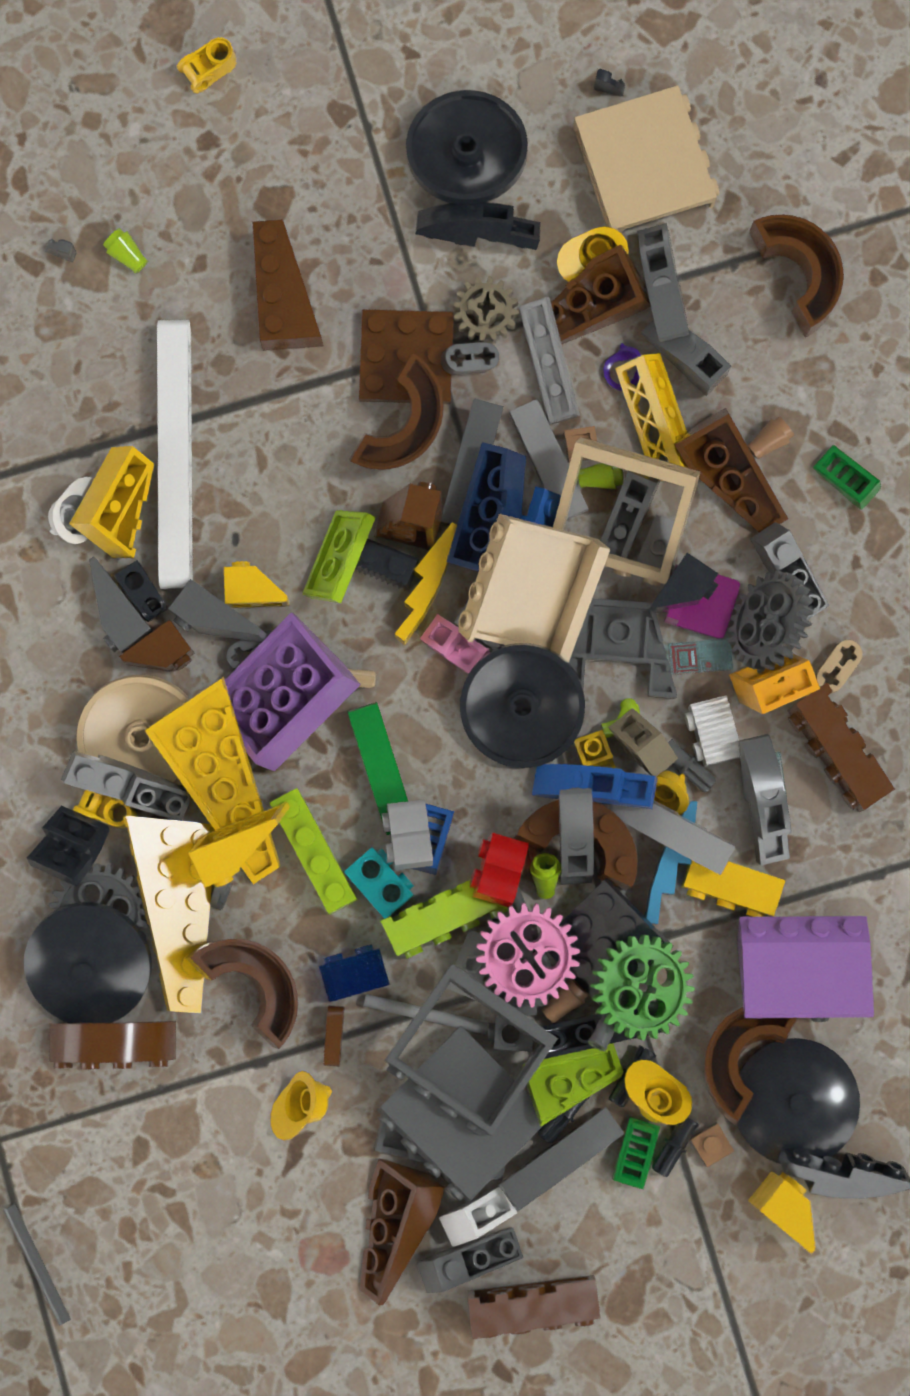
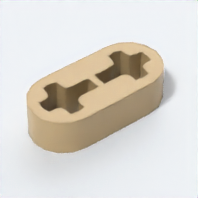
M845 640L833 649L815 675L819 687L824 685L823 683L825 682L822 674L828 675L834 668L839 672L834 677L837 685H830L832 693L837 692L845 684L862 659V649L857 642ZM851 648L853 650L852 656L855 658L854 661L849 659L841 666L838 663L843 657L840 649L846 650Z

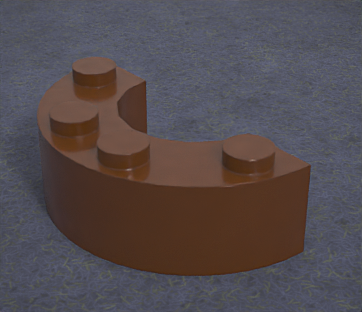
M778 214L756 219L753 221L749 233L762 258L771 256L787 257L796 262L804 271L807 280L806 294L796 301L791 312L806 338L825 323L840 297L844 271L839 251L832 239L820 227L801 217Z
M412 352L396 377V380L405 387L410 398V413L406 423L398 431L388 436H373L364 433L349 459L351 462L370 469L385 470L398 468L420 457L435 440L443 419L444 404L442 391L431 368Z
M559 800L545 804L533 812L518 828L513 839L529 843L528 846L536 851H543L552 839L560 836ZM592 801L594 850L598 854L600 865L597 878L602 881L608 878L615 887L627 891L633 887L637 873L638 862L634 840L626 825L614 812Z
M224 939L204 944L185 957L206 980L213 981L223 973L228 972L241 973L249 978L257 988L260 999L258 1015L251 1026L273 1048H281L288 1039L296 1021L298 994L290 970L277 954L253 941Z
M741 1007L728 1015L714 1031L705 1057L704 1074L706 1087L716 1108L734 1125H737L754 1094L744 1085L738 1073L740 1054L748 1045L759 1040H774L784 1044L799 1018H745L744 1007Z
M176 1021L49 1023V1062H54V1068H73V1063H81L80 1069H100V1063H113V1069H131L132 1062H149V1067H168V1060L176 1059Z

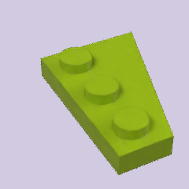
M614 1043L608 1044L606 1051L592 1048L547 1058L542 1061L527 1083L540 1127L622 1077L623 1069Z

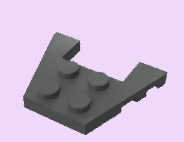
M592 598L569 660V664L577 673L583 689L586 660L649 664L648 697L677 698V691L672 679L669 660L666 656L657 614L650 610L652 603Z

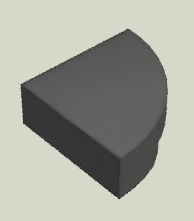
M50 239L45 248L46 253L70 262H74L77 254L72 242L62 239L58 243Z
M232 881L221 887L215 886L210 907L220 911L224 908L233 885Z

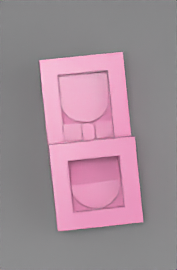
M437 614L420 637V640L469 674L473 666L483 656L488 654L490 650L475 640L473 643L468 642L458 631L459 628Z

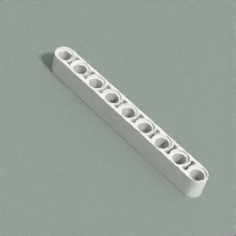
M158 320V575L160 589H182L190 579L193 580L191 327L189 320Z

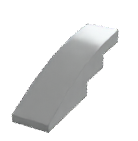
M656 801L653 802L652 809L614 804L610 807V810L626 824L719 875L722 874L735 849L734 844L708 832L706 828L680 816L678 812Z

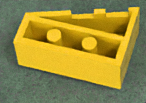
M133 446L111 447L69 524L112 558H134L136 549L133 548L136 531L141 529L142 520L139 517L142 503L147 500L154 463Z

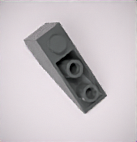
M653 320L641 334L707 396L728 375L731 365L710 344L690 330V335L660 342Z
M775 522L750 538L759 557L770 573L775 574L776 570L783 573L788 572L804 581L803 586L810 589L807 596L813 598V601L807 607L814 610V613L807 616V620L830 606L789 529Z
M511 1227L442 1251L416 1263L426 1293H438L450 1290L523 1258L514 1228Z

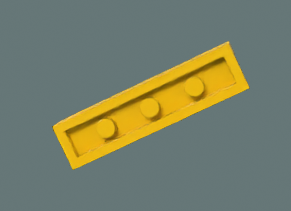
M661 354L642 355L616 367L615 370L644 455L659 460L662 454L668 458L669 463L687 468L674 445L687 434V430ZM637 367L640 376L637 386L631 384L627 373L628 370ZM641 396L648 399L650 405L647 415L641 413L638 406ZM651 425L658 429L660 435L657 444L651 442L648 435Z

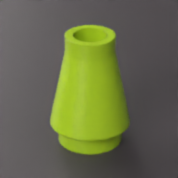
M118 228L103 243L108 255L130 268L135 274L140 272L148 263V260L143 256L128 231L124 233Z
M604 463L580 469L578 475L580 488L616 489L617 486H621L624 483L623 469Z
M542 853L537 855L531 862L530 872L536 886L537 895L542 899H550L555 895V888L561 872V864L554 855Z

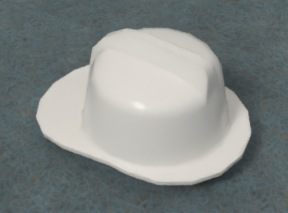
M82 477L76 479L59 499L51 505L48 512V520L51 527L49 532L51 534L59 535L63 540L72 544L82 543L88 539L69 523L94 478Z

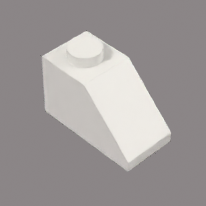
M498 1186L473 1198L471 1201L457 1206L439 1217L452 1247L479 1238L517 1214V1211Z

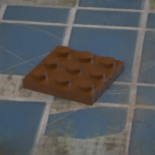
M362 309L359 402L410 403L405 387L396 380V377L412 352L420 357L435 374L442 391L443 404H451L452 374L447 373L442 368L440 360L442 353L453 345L454 312Z

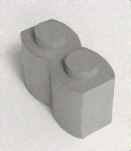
M425 800L387 804V813H382L384 832H390L391 843L386 844L388 863L394 862L395 870L433 866Z

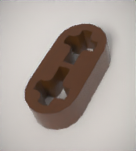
M328 1005L324 1066L340 1067L344 1006Z

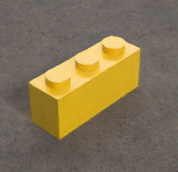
M691 860V864L687 866L681 887L688 889L686 895L704 901L705 896L717 899L716 905L733 911L735 906L747 909L746 915L750 917H774L786 880L730 861L727 862L722 874L719 875Z

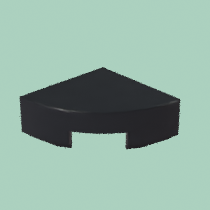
M599 68L596 74L594 90L623 97L625 90L623 80L616 81L611 78V72Z

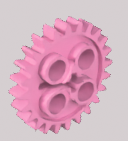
M522 903L520 912H516L512 905H510V915L505 916L498 911L497 915L500 921L495 923L488 920L487 922L492 929L491 932L481 931L480 933L487 941L486 943H478L476 946L484 951L483 955L476 957V961L486 964V966L478 970L479 974L490 975L484 982L485 985L490 986L495 983L497 986L493 993L499 995L504 991V1001L507 1003L514 996L516 997L518 1007H521L524 999H528L531 1008H533L535 998L540 997L543 1004L546 1005L547 994L550 993L558 999L559 996L556 988L561 987L568 990L569 988L564 979L566 977L575 979L576 977L569 969L580 964L572 959V955L580 953V949L570 946L571 943L577 940V936L566 935L572 926L570 924L559 925L563 918L561 914H558L553 919L550 918L552 910L550 907H547L542 914L540 913L538 903L534 904L532 911H528L526 904ZM536 924L540 927L541 933L536 940L528 941L524 938L523 931L527 925ZM511 931H515L528 950H536L533 953V957L545 973L544 979L538 976L527 959L520 960L523 953L511 937ZM505 942L511 943L514 946V954L508 959H502L497 955L498 946ZM552 950L557 952L559 960L555 966L546 967L542 964L541 958L545 952ZM521 969H528L533 974L531 982L527 985H519L515 981L516 973Z

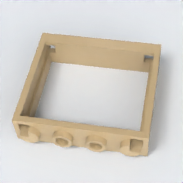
M582 437L575 442L553 528L564 530L583 457L684 486L661 568L610 553L604 565L613 568V572L621 576L631 577L633 574L643 577V581L651 585L660 586L661 583L666 584L673 571L701 472Z

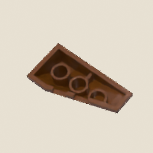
M621 244L594 257L586 265L587 267L575 279L565 285L566 288L551 301L561 344L617 323L651 307L648 291L643 279Z
M726 408L697 424L674 444L687 468L700 471L699 479L758 532H761L775 522L781 524L788 520L786 513Z
M378 1159L369 1187L368 1199L373 1200L371 1218H366L365 1228L370 1230L369 1247L363 1251L360 1291L378 1305L385 1304L434 1221L445 1190L444 1185L427 1173L386 1159Z

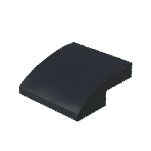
M61 805L42 827L46 836L28 855L27 860L30 866L77 887L97 859L110 829L108 825Z

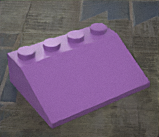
M292 612L225 679L247 754L255 764L275 771L361 685L344 663Z
M867 916L740 917L737 932V949L745 1018H843L874 1016L871 944Z

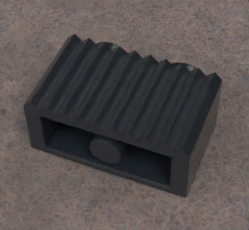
M367 538L355 570H358L359 573L363 572L364 575L369 574L370 578L375 576V579H381V582L392 583L393 587L396 585L399 589L403 587L404 591L409 590L413 580L414 569L418 565V558Z

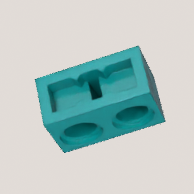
M371 847L348 867L344 873L381 916L386 919L414 896L410 891L414 885L403 872L398 876L389 867L394 862L388 863L387 854L382 848L376 852ZM368 861H375L380 866L379 875L373 879L366 878L362 872L364 864ZM391 884L398 886L401 890L400 898L393 903L387 902L383 897L384 888Z

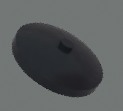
M476 90L449 92L427 103L414 117L406 138L407 161L410 171L418 184L435 198L457 205L485 203L507 192L521 176L528 154L526 129L516 111L497 96Z
M514 643L492 650L473 666L462 688L460 715L468 738L486 757L509 767L531 768L555 760L567 751L576 740L584 721L585 695L577 673L561 655L537 644Z
M94 902L72 903L51 912L33 931L24 954V972L31 993L47 1012L70 1024L112 1023L123 1018L140 1002L148 987L152 971L149 945L139 927L121 911L108 905Z
M787 1038L784 1044L774 1041L764 1045L755 1051L741 1067L739 1075L744 1085L754 1094L737 1123V1127L745 1141L763 1157L780 1164L778 1158L782 1148L791 1150L800 1148L813 1156L821 1158L825 1156L832 1157L851 1138L860 1113L859 1089L847 1063L829 1047L803 1038Z

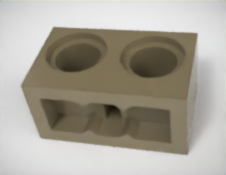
M633 708L608 727L623 750L652 776H657L664 772L678 759L662 733Z

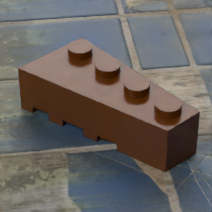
M283 219L252 222L259 335L263 351L324 347Z
M418 482V485L409 484L383 501L374 537L430 550L436 543L441 524V491L436 490L437 486L431 483Z

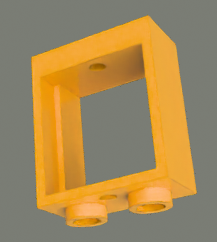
M793 654L792 659L784 657V666L775 664L773 671L766 668L764 672L758 673L757 669L745 667L729 674L739 703L761 714H765L820 689L810 660Z

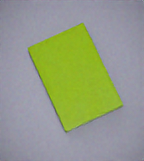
M335 511L302 595L310 599L341 604L375 521V516L365 512Z

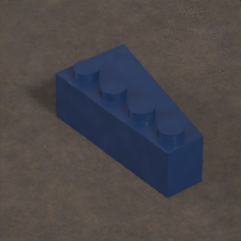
M482 442L446 562L479 572L480 558L487 550L490 541V530L492 525L497 522L499 514L521 519L526 466L525 455L504 447Z

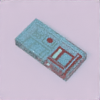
M730 638L668 643L671 675L733 670L731 644L728 643Z

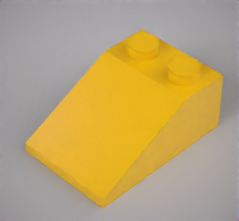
M288 802L205 834L190 850L189 855L204 888L215 884L216 887H221L233 881V876L240 871L242 865L290 808Z

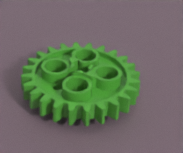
M641 935L638 943L635 936H628V946L623 941H616L618 951L607 948L606 952L610 958L608 960L598 959V962L604 967L603 970L593 971V974L599 977L600 980L597 983L591 984L592 988L599 990V994L592 997V1001L602 1002V1005L596 1012L599 1014L607 1013L608 1015L603 1022L607 1025L615 1023L613 1031L619 1034L625 1029V1037L631 1039L636 1033L637 1039L645 1040L647 1032L650 1038L658 1039V1029L664 1034H669L668 1024L679 1026L680 1023L676 1016L678 1014L688 1015L686 1010L682 1008L683 1004L693 1003L690 998L686 997V992H692L695 988L688 986L686 981L693 978L694 975L684 973L683 971L689 965V962L678 961L682 952L674 950L670 953L672 943L665 942L661 945V938L653 937L650 942L648 935ZM632 959H635L638 969L634 975L630 976L627 965ZM651 959L652 965L649 967L648 961ZM664 968L667 972V979L660 985L657 981V974L659 970ZM640 983L647 985L646 992L638 989ZM626 990L629 994V1000L625 1006L621 1007L618 1002V996L622 991ZM653 999H656L658 1010L654 1015H650L648 1005ZM637 1008L638 1013L637 1015H634L633 1012Z

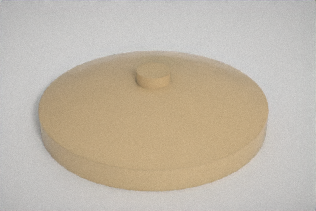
M129 675L115 679L95 692L84 707L77 727L78 752L97 758L99 755L106 756L153 773L175 784L182 785L145 730L190 698L179 687L159 677Z

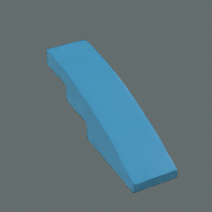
M690 801L687 810L681 816L695 823L698 802ZM664 846L658 859L644 915L655 925L659 922L662 894H675L678 864L687 866L691 864V859L667 846Z

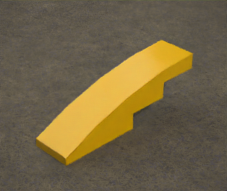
M453 522L414 569V575L421 581L404 601L405 607L411 611V614L395 632V638L404 645H406L425 618L449 566V563L446 561L457 525Z

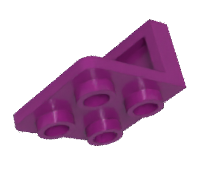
M718 574L714 582L719 585L709 600L703 597L697 605L662 611L667 613L664 622L709 637L722 639L726 634L740 589L739 581Z

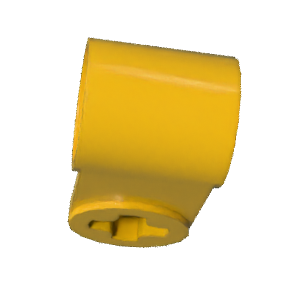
M216 37L195 52L183 57L178 62L177 69L186 75L192 84V91L200 93L230 73L237 64V58L231 43L223 37ZM219 52L228 53L225 59H214Z
M88 790L84 791L79 804L73 808L78 813L120 829L127 827H125L124 820L120 822L114 820L113 813L117 807L125 806L127 810L126 816L137 817L136 809L124 805L122 800Z

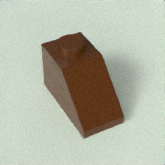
M169 619L119 657L129 666L172 671L175 668L179 671L192 661L190 657L195 653Z

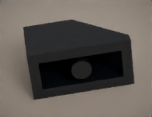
M686 553L652 603L650 610L655 613L697 605L703 597L709 600L719 585L714 582L719 573L689 553Z

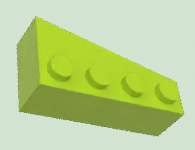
M470 880L453 889L433 896L424 903H419L405 909L399 915L392 918L390 916L382 920L381 923L396 955L404 954L406 959H409L423 952L421 945L433 940L436 946L451 939V931L461 927L463 932L480 925L478 918L490 913L493 919L498 916V911L505 913L509 909L505 906L472 897L474 888L469 886Z

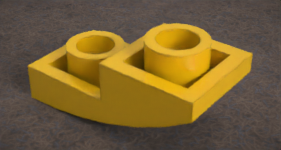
M603 730L577 738L574 741L581 765L616 768Z

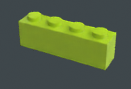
M296 788L271 801L270 805L272 808L288 802L290 808L281 819L280 824L328 914L332 915L358 901L300 790Z

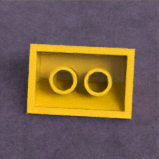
M771 1171L748 1201L812 1254L816 1248L811 1201L804 1196L807 1190L784 1172L778 1176Z

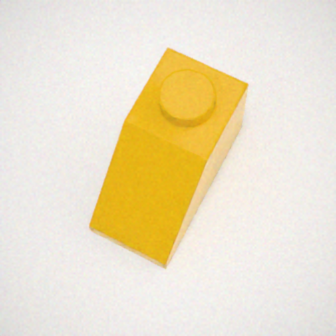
M236 561L232 562V567H224L225 604L229 607L289 606L288 596L256 566H250V562Z

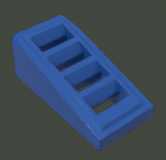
M426 804L427 817L445 822L444 825L428 822L429 830L441 833L440 837L430 835L431 844L437 846L436 850L432 849L433 866L411 869L437 875L454 811Z

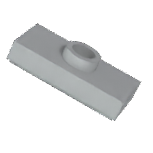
M656 513L637 562L658 568L662 567L674 520Z
M469 929L455 966L481 984L485 974H479L478 970L486 966V964L476 961L477 956L484 954V951L476 946L478 943H486L487 940L481 934ZM451 982L448 985L447 989L475 1000Z

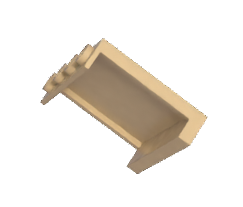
M679 85L574 118L573 129L606 227L614 228L623 233L624 229L704 204H708L709 208L714 207L719 195L718 184L715 178H710L707 170L710 167L707 152L700 149L698 140H700L699 129L696 122L691 123L688 114L691 111L689 99L686 94H681Z
M499 514L497 522L491 527L487 550L480 558L478 576L469 589V601L466 610L460 615L458 631L468 642L472 643L474 638L503 645L514 643L537 644L553 650L569 663L610 548L599 539Z

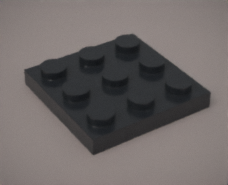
M608 878L596 887L559 924L560 926L570 924L572 927L566 935L577 936V940L571 943L570 946L580 949V953L572 955V959L580 964L576 967H570L569 970L576 976L574 980L591 997L599 994L598 989L591 987V984L597 983L600 980L599 977L593 974V971H602L604 968L598 962V959L608 960L610 958L606 952L607 948L618 951L616 941H623L628 946V936H635L639 943L641 935H648L650 942L653 937L661 938V945L669 942ZM553 950L547 951L558 962V953ZM632 959L627 965L630 976L634 975L638 969L635 959ZM651 959L648 961L649 967L652 965Z

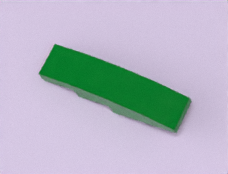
M374 702L347 712L382 820V813H387V804L408 802V798L378 703Z

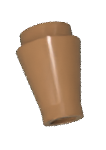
M780 416L775 420L771 418L747 446L759 460L762 456L789 444V439L794 436V433Z
M569 978L565 981L569 988L568 990L558 987L559 998L556 999L552 996L547 1005L542 1009L544 1015L551 1022L556 1023L560 1018L585 1003L584 999L588 996V993L574 979Z

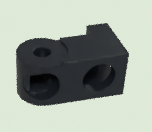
M138 560L114 575L147 622H150L168 609L165 601Z

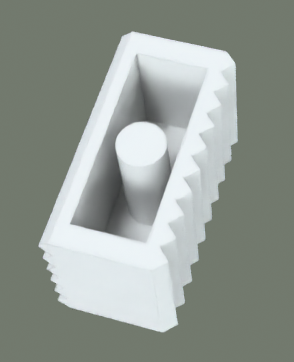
M727 695L690 704L688 707L689 712L685 713V720L688 730H694L697 742L693 743L696 760H702L704 767L740 758L739 738Z

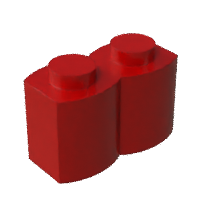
M493 832L488 837V840L482 839L477 857L482 858L480 869H474L469 885L474 888L472 897L509 908L513 904L517 893L529 843Z

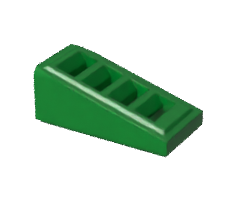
M832 445L813 466V469L860 510L864 509L881 489L879 479L835 445ZM838 458L840 462L831 472L826 470ZM847 466L849 470L839 480L837 476ZM857 475L859 478L851 487H848V482ZM866 483L868 486L860 494H857L856 492Z
M629 1117L612 1175L614 1181L644 1190L660 1126ZM633 1129L651 1133L650 1139L633 1135ZM630 1141L646 1145V1152L629 1147ZM630 1154L643 1158V1163L639 1164L626 1160V1156ZM623 1167L640 1171L639 1176L636 1177L623 1173Z

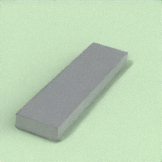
M545 297L518 306L549 424H556L580 416L550 298Z
M536 399L509 411V414L544 489L562 495L569 466L540 403ZM577 483L567 520L589 509Z

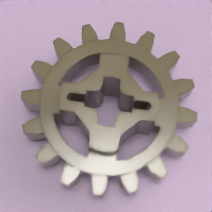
M492 276L488 277L486 283H482L481 279L476 277L475 286L466 282V293L457 292V299L461 302L453 303V310L459 312L454 315V322H462L459 326V331L463 333L468 330V340L471 341L475 336H478L481 343L490 337L494 344L498 334L503 338H507L506 328L514 330L516 323L512 319L519 317V311L512 308L518 306V298L510 299L513 295V289L508 288L504 290L503 280H500L495 285L493 284ZM482 293L476 299H471L476 294ZM494 294L499 296L504 303L498 302ZM486 300H489L490 310L486 320L483 321L484 314H482V310L486 306ZM468 318H474L478 323V327L472 324ZM495 322H501L499 325L490 328V326L493 325Z

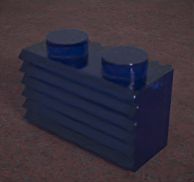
M370 944L354 949L355 956L343 959L342 953L324 958L325 964L320 965L319 969L329 1003L391 985L380 948L374 950L373 945Z

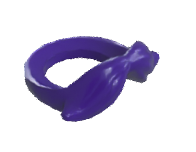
M621 343L620 350L606 360L603 368L604 378L612 388L623 391L621 384L615 383L610 377L611 366L616 362L640 357L641 354L637 349ZM636 370L633 379L630 381L635 386L638 385L640 379L638 370Z

